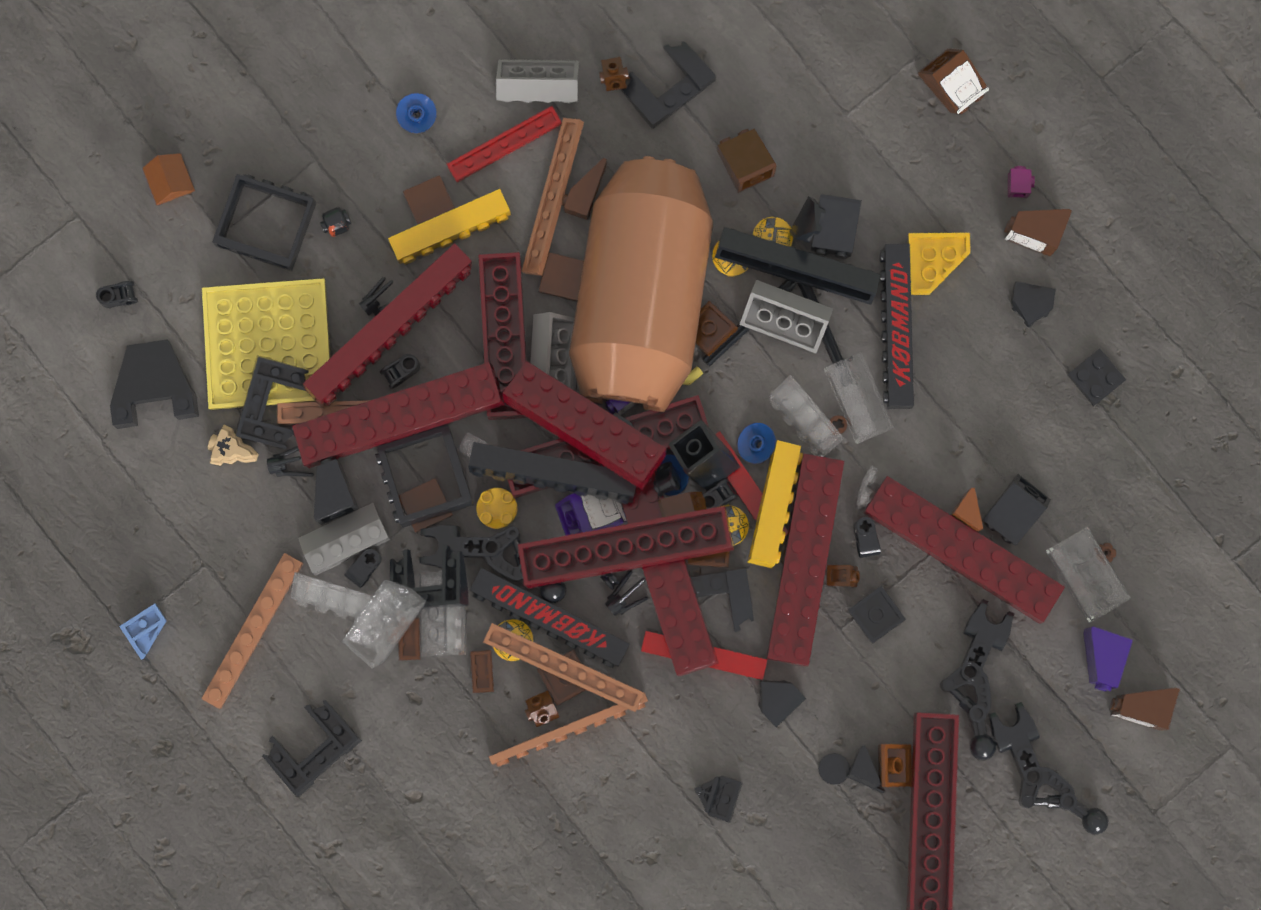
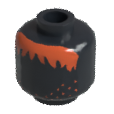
M340 207L324 212L322 214L323 221L320 222L324 233L329 232L332 237L347 232L349 225L352 224L346 210H342Z

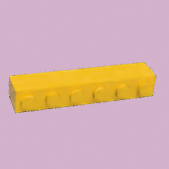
M498 189L389 237L388 240L399 264L404 263L406 265L415 261V257L430 255L434 252L433 249L440 246L441 248L450 246L452 241L458 238L460 240L466 239L476 230L481 232L488 229L492 223H502L508 219L511 213L501 190Z
M776 441L767 471L748 563L772 568L775 566V563L778 564L780 561L781 552L778 549L779 545L784 542L785 532L783 527L784 524L788 523L790 516L787 508L788 504H792L794 492H791L793 484H796L798 479L796 467L801 464L803 453H800L801 446Z

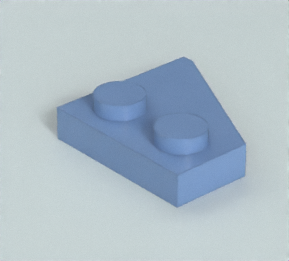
M155 603L119 627L142 660L147 655L167 619Z

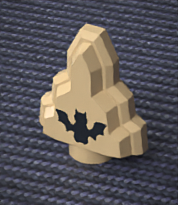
M223 425L218 435L213 434L208 444V450L212 451L210 464L221 466L223 463L233 464L236 461L244 463L255 462L259 456L251 446L243 443L241 437L235 436L233 428Z

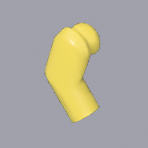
M696 366L682 385H691L703 375L702 370Z

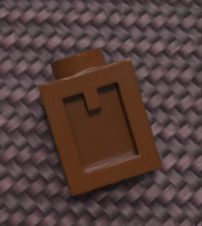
M827 565V586L857 587V583L860 581V572L857 566Z

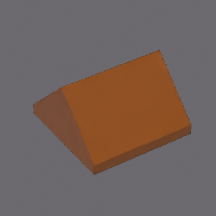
M181 153L157 155L143 167L157 206L195 191Z
M971 488L963 495L950 515L979 532L983 529L976 491L975 488Z
M879 744V780L882 784L879 787H911V744Z

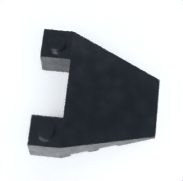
M169 340L127 345L110 403L112 426L117 429L138 426L135 404L172 399L174 416L178 420L199 417L197 397Z

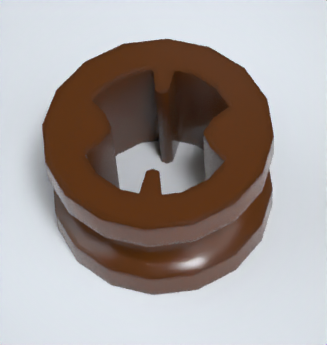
M840 415L832 417L828 424L830 432L835 435L844 433L848 425L847 420ZM842 421L841 425H843V428L835 430V425L832 426V422Z

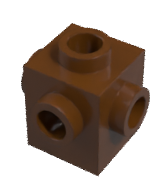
M621 57L601 60L602 72H599L601 84H605L606 92L626 88L625 80L629 79L627 67L623 68Z
M548 690L525 700L528 709H525V713L529 721H534L536 727L560 717Z

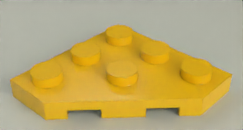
M970 233L908 234V244H910L911 295H930L970 254Z

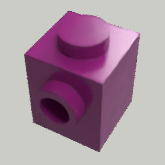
M1015 166L1014 169H1010L1008 173L1007 197H1029L1031 188H1034L1035 177L1031 176L1032 169H1026L1025 166Z

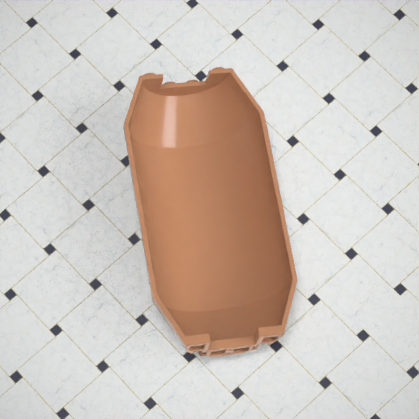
M645 156L643 159L624 161L593 204L569 356L580 395L594 403L603 404V399L640 403L643 404L645 410L665 412L692 370L713 220L696 171L676 164L672 159H664L662 161Z

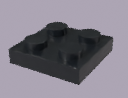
M1098 349L1067 375L1093 406L1126 381L1124 376L1101 349Z
M882 586L847 610L871 644L906 620Z

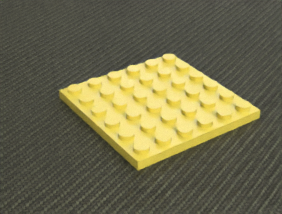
M324 278L202 288L208 409L241 408L244 406L257 355L308 370L309 373L304 374L305 380L330 359L326 282ZM273 382L266 406L277 405V403L316 401L306 391Z

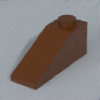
M603 158L570 189L569 195L565 194L562 201L564 213L588 220L607 167V159Z

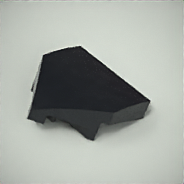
M808 196L789 231L799 241L803 240L809 243L814 233L818 235L821 232L822 227L819 224L826 211L819 208V204L814 198Z
M1015 281L1012 310L1018 312L1025 320L1024 324L1030 327L1037 320L1047 317L1049 312L1052 311L1056 289Z
M760 680L761 692L758 706L765 717L777 727L806 698L791 682L785 680Z
M717 776L715 779L696 787L694 790L709 816L730 823L743 782L724 776Z

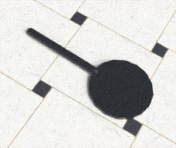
M832 753L822 758L818 770L822 780L828 784L836 785L846 780L850 768L845 757ZM880 787L872 788L878 792L885 793V790Z

